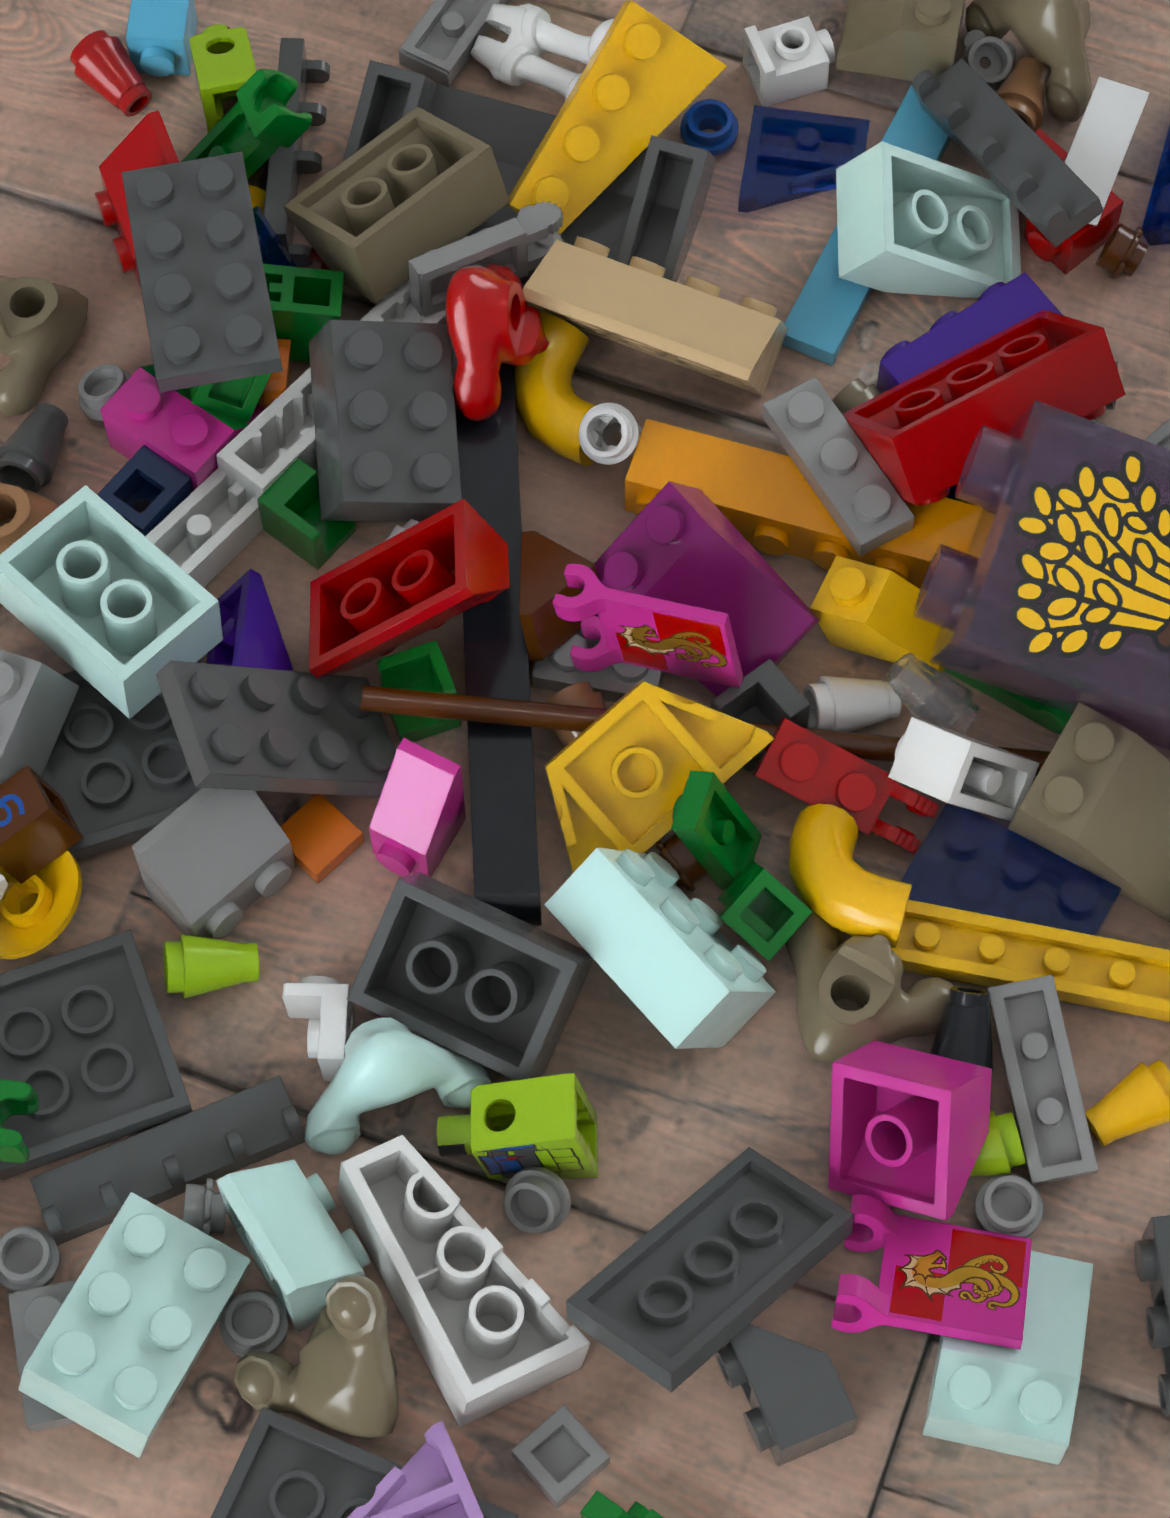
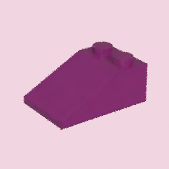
M669 481L594 563L599 581L607 588L727 613L743 677L769 659L777 666L820 621L701 489ZM698 680L716 697L730 687Z

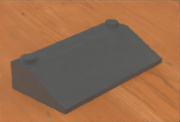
M370 60L343 161L416 107H420L491 146L509 197L555 120L556 115L443 86L434 82L427 75ZM651 135L649 145L561 233L563 242L574 245L577 236L595 241L610 248L607 258L626 265L630 264L632 256L648 260L666 269L663 278L677 282L701 218L717 159L709 150ZM504 206L488 218L483 225L475 228L466 236L473 235L482 229L493 227L515 217L517 218L518 213ZM536 269L529 271L527 276L520 278L523 287Z

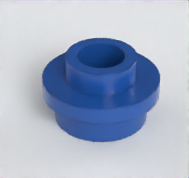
M714 99L701 100L693 104L684 114L680 124L681 139L686 145L709 150L713 156L727 152L735 144L738 137V121L730 108L723 102ZM711 129V130H714V131H716V132H714V133H706V132H703V130Z

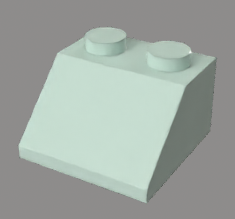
M289 1160L229 1173L216 1181L230 1222L272 1291L284 1305L287 1315L297 1332L302 1331L319 1320L318 1315L326 1305V1293L339 1278L352 1275L365 1276L362 1268L371 1263L369 1256L351 1228L340 1234L328 1212L336 1208L335 1202L317 1173L306 1178L296 1161Z

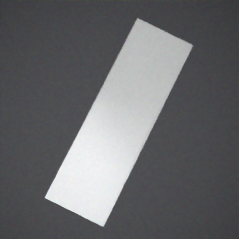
M1099 77L1065 164L1099 197L1104 209L1150 92ZM1101 214L1088 224L1097 226Z

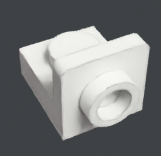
M308 976L302 978L300 983L283 984L282 998L290 1018L309 1019L307 1030L308 1058H316L324 1081H332L345 1058L344 1047L354 1030L355 1006L353 1002L347 1000L350 993L349 984H340L336 979L326 976Z

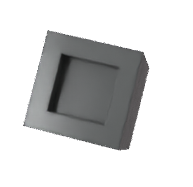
M769 659L743 678L740 689L729 687L714 698L710 703V708L744 722L779 725L781 719L786 718L803 728H807L810 703ZM762 749L743 768L746 771L756 769L765 750Z

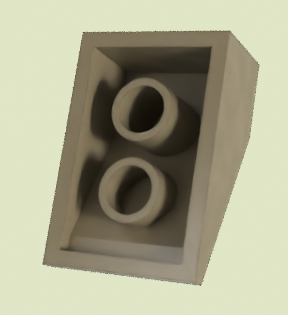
M1079 702L1020 804L1007 831L1170 922V760L1137 733Z

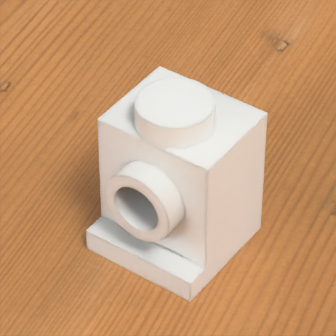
M809 16L758 31L755 25L744 28L742 64L763 108L827 89L829 64L835 62V49L829 32L826 29L816 31Z

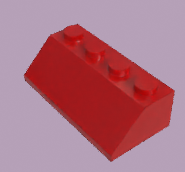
M1042 310L846 411L842 415L900 497L914 505H929L945 498L950 493V487L969 477L977 478L995 472L1002 466V460L1020 450L1036 449L1048 444L1054 439V432L1073 422H1087L1101 416L1106 411L1105 405L1123 397L1126 393L1104 327Z

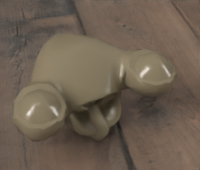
M973 0L966 8L965 27L967 32L981 30L985 37L992 36L1002 40L1008 31L1011 30L1023 48L1032 57L1043 62L1045 66L1051 67L1050 77L1045 88L1048 109L1062 121L1075 122L1083 116L1092 93L1090 70L1085 50V39L1090 27V5L1088 0Z
M0 276V353L9 356L11 361L0 369L1 414L5 416L23 415L39 403L51 371L69 352L81 334L87 321L88 299L75 289L51 283L45 278Z
M812 912L785 943L797 977L799 1030L806 1050L815 1061L833 1064V1061L874 1040L891 1044L906 1037L937 1033L946 1002L949 1000L950 988L953 987L952 983L932 976L914 982L904 992L901 989V978L904 973L903 963L900 957L891 949L890 941L885 936L880 934L872 937L855 935L841 944L840 930L831 927L816 913Z
M364 1275L341 1277L327 1291L326 1305L319 1313V1320L314 1325L305 1347L299 1352L300 1362L297 1365H292L278 1354L263 1351H252L237 1362L234 1374L235 1384L241 1397L257 1410L265 1407L277 1413L297 1414L326 1428L367 1439L383 1437L391 1434L394 1430L399 1415L396 1383L398 1372L389 1345L387 1303L378 1285Z

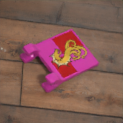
M567 564L564 576L568 587L581 588L583 591L574 597L555 594L553 605L556 614L566 621H582L580 626L584 638L600 641L595 647L589 649L575 645L572 646L570 657L575 668L584 672H597L617 663H626L740 689L744 677L727 613L607 588L599 581L589 567L582 564Z
M864 1194L852 1195L850 1212L853 1213V1230L845 1239L844 1247L856 1252H871L884 1247L879 1284L877 1287L870 1280L859 1275L840 1274L832 1328L841 1332L857 1333L876 1326L887 1325L1021 1349L1032 1239L901 1216L873 1196Z

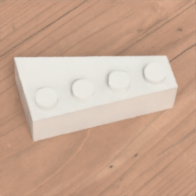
M403 1135L341 1162L337 1192L459 1427L582 1368L590 1346L588 1339L574 1324L570 1327L550 1305V1297L532 1278L528 1280L503 1253V1245L487 1227L482 1229L460 1205L461 1199Z

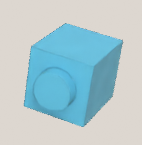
M131 0L126 41L130 58L139 73H147L157 77L190 75L192 55L189 39L196 35L198 21L194 0Z

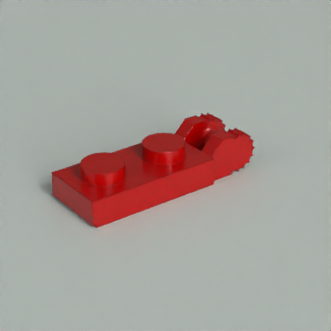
M782 718L772 736L774 740L768 744L752 775L810 806L821 803L844 809L854 818L859 832L865 835H869L871 832L915 855L921 841L916 839L915 834L900 826H892L878 819L888 797L905 805L909 811L921 817L934 819L940 806L915 791L896 783L897 781L888 778L889 773L790 720Z

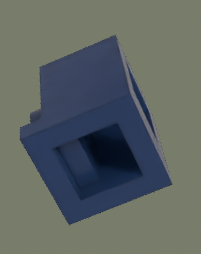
M143 445L97 495L140 533L146 536L184 501L194 489L190 476Z

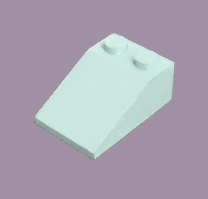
M883 141L836 169L839 278L885 293L979 299L981 294L997 282H1004L1006 284L1021 275L1019 209L990 179Z
M1031 1251L1023 1341L1020 1350L940 1335L922 1435L1059 1465L1069 1447L1081 1376L1093 1273L1092 1263Z

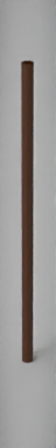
M362 685L360 711L575 732H583L608 710L604 708ZM747 722L766 730L771 736H773L778 725ZM805 728L855 756L867 760L894 762L896 746L901 738ZM999 747L1040 763L1035 776L1038 775L1050 754V751Z

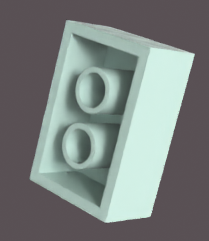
M86 485L0 554V603L129 719L161 693L156 674L170 660L196 663L223 640L219 601Z
M596 848L544 905L675 1049L724 1047L776 992L762 977L766 973V968L747 948L742 945L734 947L718 930L723 925L718 915L703 901L697 898L690 900L675 884L679 879L678 873L660 855L655 852H650L649 854L633 852L630 849Z
M131 1192L24 1366L18 1390L140 1458L220 1321L231 1298L234 1297L241 1285L251 1259Z

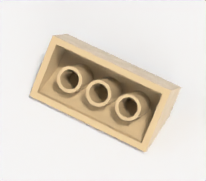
M579 236L576 237L574 245L556 239L523 287L522 291L526 304L537 311L559 317L583 332L760 396L764 394L788 330L782 320L775 318L778 309L770 304L747 296L743 297L741 305L719 298L722 289L714 284L691 276L687 277L685 285L663 278L666 269L658 264L632 256L630 264L626 265L607 258L610 248Z

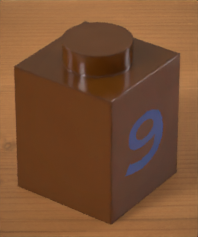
M28 765L0 785V867L22 884L83 839L62 796Z

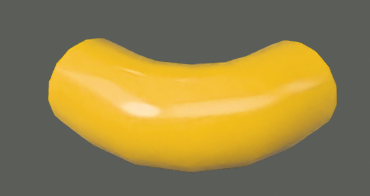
M538 311L549 345L544 352L537 354L529 364L514 365L516 409L530 435L558 455L584 466L592 465L595 461L584 453L580 445L579 427L585 414L596 405L580 398L572 388V376L575 367L586 349L589 339L582 331L565 320L552 314Z
M821 803L806 807L799 813L789 840V876L803 902L833 928L853 936L872 937L880 934L890 941L892 948H896L912 884L866 871L853 860L852 856L858 840V826L854 818L844 809Z

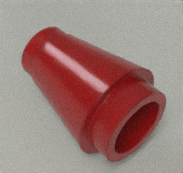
M98 30L83 38L72 51L70 61L75 66V76L117 109L121 110L126 117L138 114L150 103L152 93L146 87L144 80L119 37L109 36L106 31Z

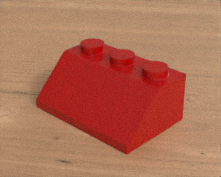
M462 499L310 582L309 671L318 678L356 669L379 656L391 653L396 647L428 630L442 626L447 620L482 602L492 600L499 593L510 588L508 543L465 499Z

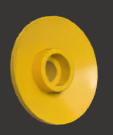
M68 850L22 884L0 867V873L8 883L0 901V959H18L40 951L54 941L71 921L81 897L82 873L77 860Z

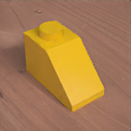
M837 555L810 607L811 611L820 620L818 624L830 645L940 677L966 626L962 616L895 572Z

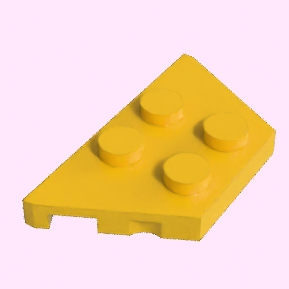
M641 680L545 764L572 872L574 873L596 848L630 849L633 852L645 853L672 829L674 804L677 798L683 794L691 770L714 772L723 784L774 738L764 729Z

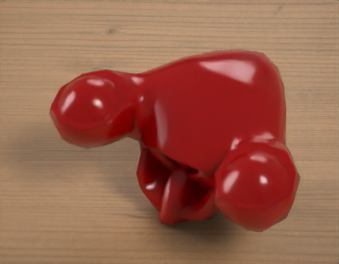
M491 264L486 267H463L452 276L446 291L447 330L457 357V369L454 374L453 384L454 402L458 410L470 421L478 422L488 419L498 410L502 389L499 376L501 363L517 366L529 364L537 354L544 352L549 345L539 312L535 308L527 306L520 278L506 266Z

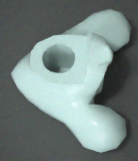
M391 1017L370 1020L352 1031L344 1047L345 1058L335 1077L307 1116L304 1140L316 1153H323L325 1155L344 1153L361 1135L360 1113L398 1103L432 1088L437 1091L444 1106L469 1109L471 1108L472 1088L478 1085L491 1084V1074L482 1064L411 1033L404 1024Z

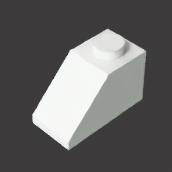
M911 717L905 734L900 738L896 746L895 761L888 778L946 803L1012 821L1031 787L1040 763L951 729Z

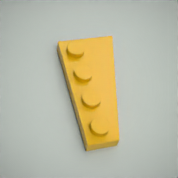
M625 1L508 197L510 202L505 206L519 213L521 208L528 205L534 206L536 202L551 201L552 204L556 203L557 207H561V212H563L562 227L559 228V232L557 231L558 234H561L649 145L651 135L657 137L727 65L634 1Z

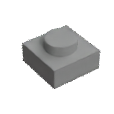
M565 1405L559 1408L511 1450L514 1460L557 1509L610 1464V1456Z

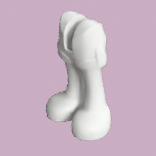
M529 3L520 6L493 4L485 21L495 29L507 34L508 39L502 43L489 37L478 35L470 54L480 64L490 70L495 80H500L502 83L510 86H520L530 81L561 94L565 97L566 101L582 73L578 74L543 59V54L551 52L587 65L614 19L603 21L595 29L592 36L589 37L573 33L551 23L550 15L541 7Z

